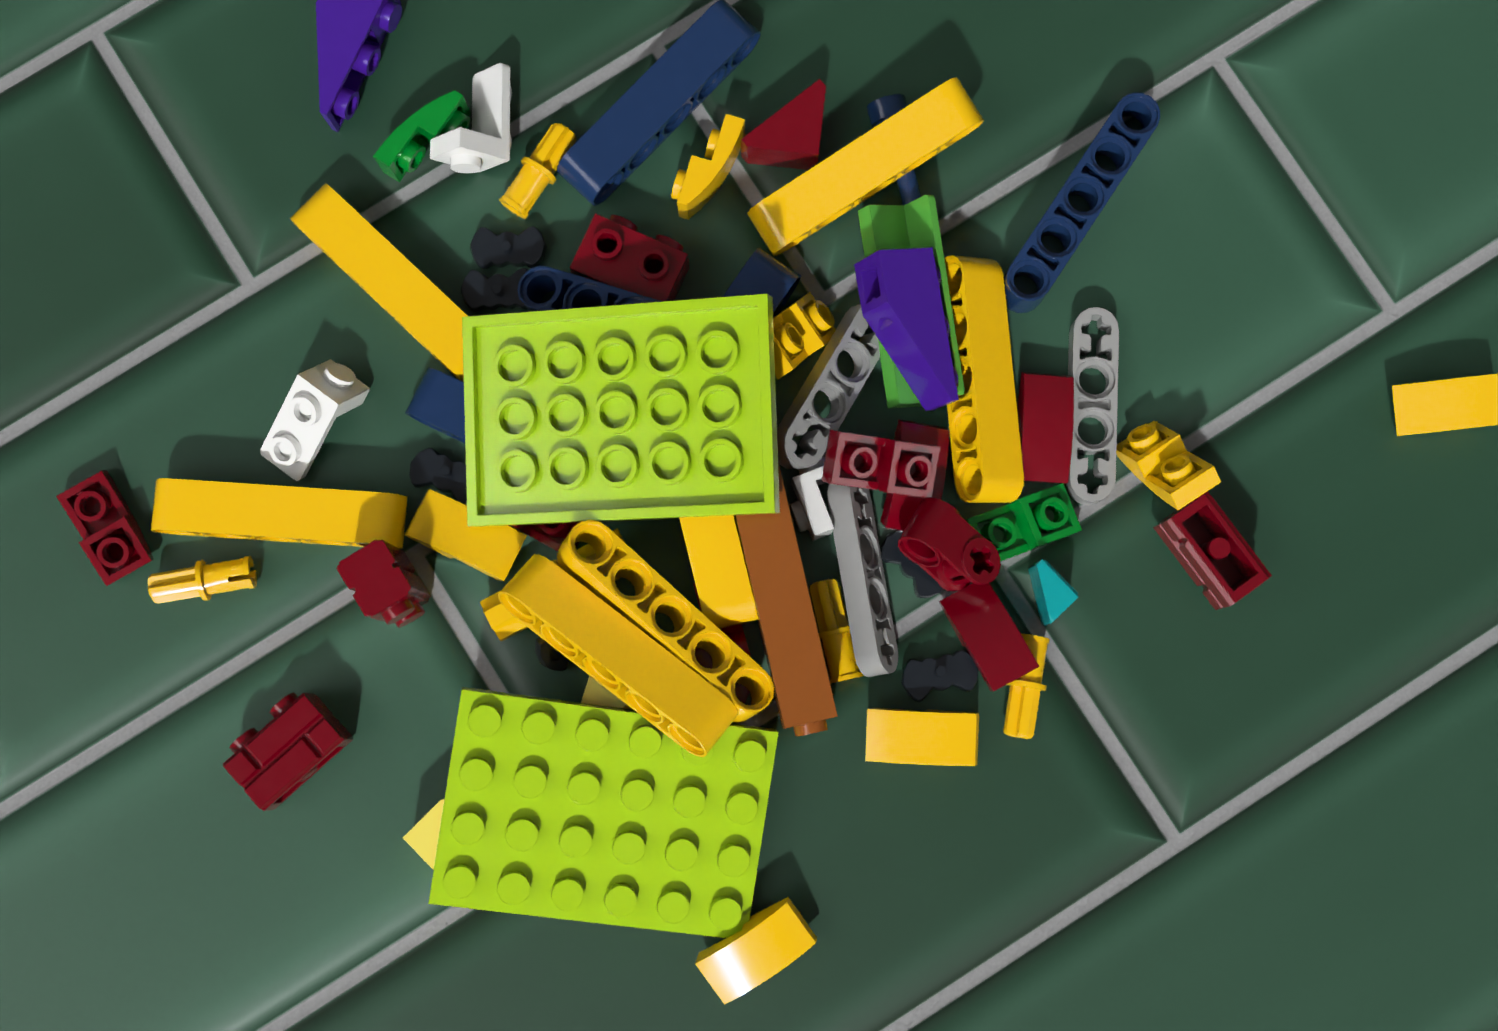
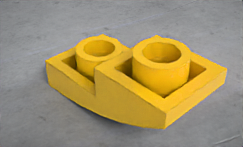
M726 114L721 130L713 128L708 139L705 158L712 160L692 155L687 171L678 170L671 198L677 200L680 218L689 220L702 209L723 184L740 152L741 139L745 136V119Z
M811 292L801 297L773 318L775 376L777 379L795 369L809 355L825 346L836 330L831 311L822 301L815 300Z
M1498 373L1392 386L1397 436L1498 425Z
M1156 421L1136 427L1128 434L1125 440L1117 444V457L1151 491L1176 510H1180L1221 483L1214 465L1188 452L1180 434Z
M431 489L427 490L405 533V536L447 558H455L498 581H505L527 537L526 534L508 525L468 526L467 505Z
M869 708L867 709L865 761L918 765L977 766L979 713Z
M787 897L750 916V920L743 925L741 931L699 952L695 965L725 1005L759 986L790 965L816 944L817 936L790 898Z

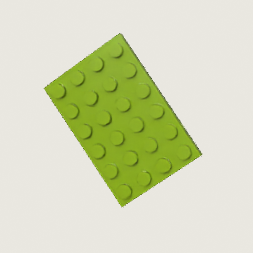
M769 294L462 317L468 526L482 527L572 523L586 520L618 521L780 513L773 297Z
M462 687L428 904L728 938L741 931L743 925L750 920L779 732L771 728L731 723L705 757H698L683 749L635 710Z

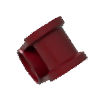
M933 497L924 498L898 540V547L904 556L918 564L947 591H959L967 587L971 582L978 585L987 584L994 581L1000 571V556L993 543L985 539L964 520L956 508L941 499Z

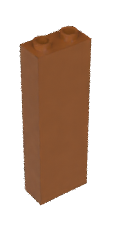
M778 462L780 513L733 516L758 614V625L770 677L774 685V695L782 729L793 727L795 737L828 730L826 719L838 717Z

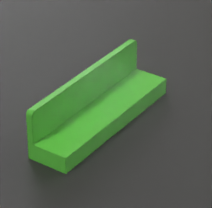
M923 195L906 205H868L858 210L865 258L878 250L933 247L935 264L941 276L940 293L943 311L949 323L948 340L952 363L958 375L957 392L958 396L963 395L965 388L934 195ZM879 341L887 407H923Z

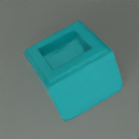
M1041 559L1034 563L1028 571L1042 625L1045 626L1056 620L1079 596L1077 595L1078 592L1046 560Z

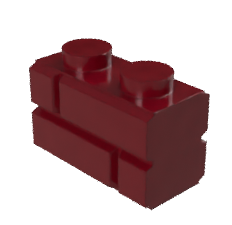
M1208 491L1180 510H1176L1153 527L1194 583L1204 588L1202 593L1215 610L1232 606L1272 576Z
M374 540L339 562L336 569L348 589L355 591L353 597L364 616L386 622L387 625L395 623L398 628H401L425 613L422 606L428 603L431 595L421 578L413 574L415 569L403 550L384 540Z
M295 692L288 694L269 711L274 718L259 732L255 727L250 728L240 735L229 747L234 754L223 763V767L244 788L245 793L257 807L263 811L275 810L354 740L352 735L314 693L303 692L299 697Z

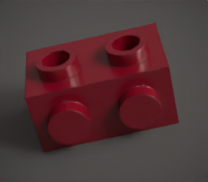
M595 213L569 267L571 273L663 302L674 301L690 268L688 254L683 252L684 247L679 242L664 235L658 234L653 239L637 232L638 227L633 222L621 216L611 214L609 219Z

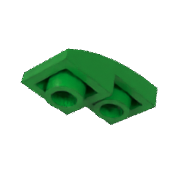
M456 90L440 96L420 108L399 125L373 155L383 173L400 183L407 172H414L421 164L426 152L425 145L427 143L430 144L431 139L458 127L468 129L471 112L464 96Z
M1063 483L966 519L985 539L993 543L998 550L1000 562L1082 531Z

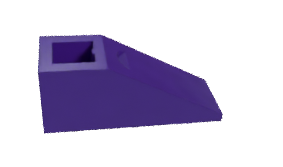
M400 0L316 1L319 107L321 115L332 130L339 132L344 120H349L354 115L359 104L360 95L358 91L366 75L371 76L378 67L381 57L380 47L387 32L392 33L399 24L402 15V3Z
M933 247L878 250L854 264L862 315L925 411H931L959 400L957 392L958 375L952 363L948 340L949 323L943 311L940 293L941 276L935 264Z

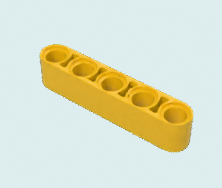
M958 77L951 78L753 206L747 212V215L772 255L777 256L978 128L985 120Z
M325 183L290 219L458 380L464 382L462 317H467V315L344 198Z
M955 255L946 256L944 260L965 388L964 394L958 396L959 400L947 404L956 492L960 499L968 503H1012L1018 499L1022 492L1024 472L1003 271L999 263L993 259Z
M159 478L156 479L151 531L174 535L364 547L374 540H384L402 549L407 496L384 492Z
M734 516L679 518L702 613L719 629L758 620Z
M586 520L581 521L572 528L558 549L557 561L559 567L728 697L738 711V716L733 722L746 721L771 703L774 697V685L768 673L609 527L599 521ZM581 541L591 545L596 552L597 558L589 560L580 556L576 551L575 542ZM622 577L629 580L635 588V596H626L621 593L616 587L615 578ZM655 613H664L670 617L674 624L673 633L660 629L656 624ZM695 648L704 649L710 654L713 661L712 669L704 668L698 663L695 657ZM735 683L744 685L750 691L752 697L751 705H745L736 697Z
M534 554L498 593V598L502 605L516 619L689 753L698 757H705L738 716L735 705L721 691L548 558Z

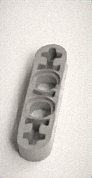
M861 304L852 306L845 313L777 428L778 462L787 469L807 468L818 463L827 449L830 430L837 431L880 358L879 341L875 333L864 335L868 328V322L862 315ZM842 350L848 352L854 361V371L849 378L839 371L837 365V358ZM818 390L826 393L831 402V410L826 418L819 416L813 406V399ZM809 427L816 429V430L808 431V432H807V430H808ZM803 435L799 446L804 452L803 454L796 455L794 452L797 444L792 438Z
M1099 307L1088 308L1081 312L1072 323L1069 331L1068 375L1074 377V424L1069 481L1065 484L1070 497L1084 505L1097 504L1107 498L1113 491L1116 482L1119 326L1118 321L1111 312ZM1091 320L1097 321V328L1099 330L1106 331V335H1103L1097 341L1096 356L1106 354L1107 359L1096 356L1080 359V354L1086 356L1091 351V337L1089 334L1082 333V329H1085ZM1093 368L1099 370L1104 375L1106 387L1102 393L1093 395L1082 389L1079 377L1083 370ZM1084 418H1095L1102 423L1105 436L1101 443L1092 445L1080 438L1078 426ZM1077 452L1084 455L1104 453V459L1097 458L1093 462V475L1096 478H1101L1103 485L1093 490V494L1087 493L1086 485L1078 484L1077 478L1087 473L1088 457L1077 459Z
M829 484L827 491L828 506L834 527L833 535L856 664L860 672L866 677L890 674L896 670L898 665V649L870 492L866 488Z

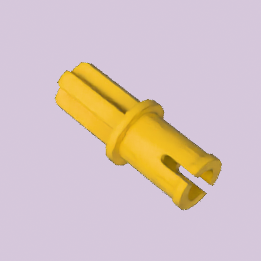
M560 123L552 124L531 156H524L521 163L523 167L504 195L499 199L501 204L512 213L526 219L548 183L553 185L557 179L554 174L557 171L560 160L577 141V136L568 127Z
M251 556L206 564L204 560L196 561L194 567L151 574L148 577V592L153 602L157 604L194 597H201L203 601L211 599L212 594L256 588L257 575L256 570L250 571V567H254Z
M837 579L815 582L810 585L809 590L820 632L818 633L819 638L822 641L828 665L830 683L861 677L862 673L856 664L849 622L839 582Z
M1021 634L1039 667L1007 684L1010 688L1003 731L1004 734L1011 737L1031 739L1035 732L1040 691H1046L1047 688L1046 685L1042 684L1047 645L1050 639L1036 635Z

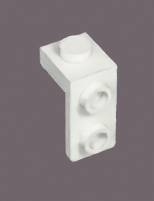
M498 63L474 74L472 79V130L458 127L431 139V160L450 164V169L458 173L482 172L510 161L512 145L510 102L512 88L510 86L509 65Z
M331 359L299 373L260 449L261 455L294 480L299 481L306 477L336 417L362 405L370 388L358 380L351 369L342 364L335 363Z
M822 457L813 466L798 469L800 475L793 477L791 482L797 501L789 504L799 532L808 530L812 541L828 536L834 530L818 485L826 483L822 481L825 457Z

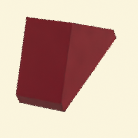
M821 79L817 80L741 139V157L747 164L809 170L817 165L826 85Z

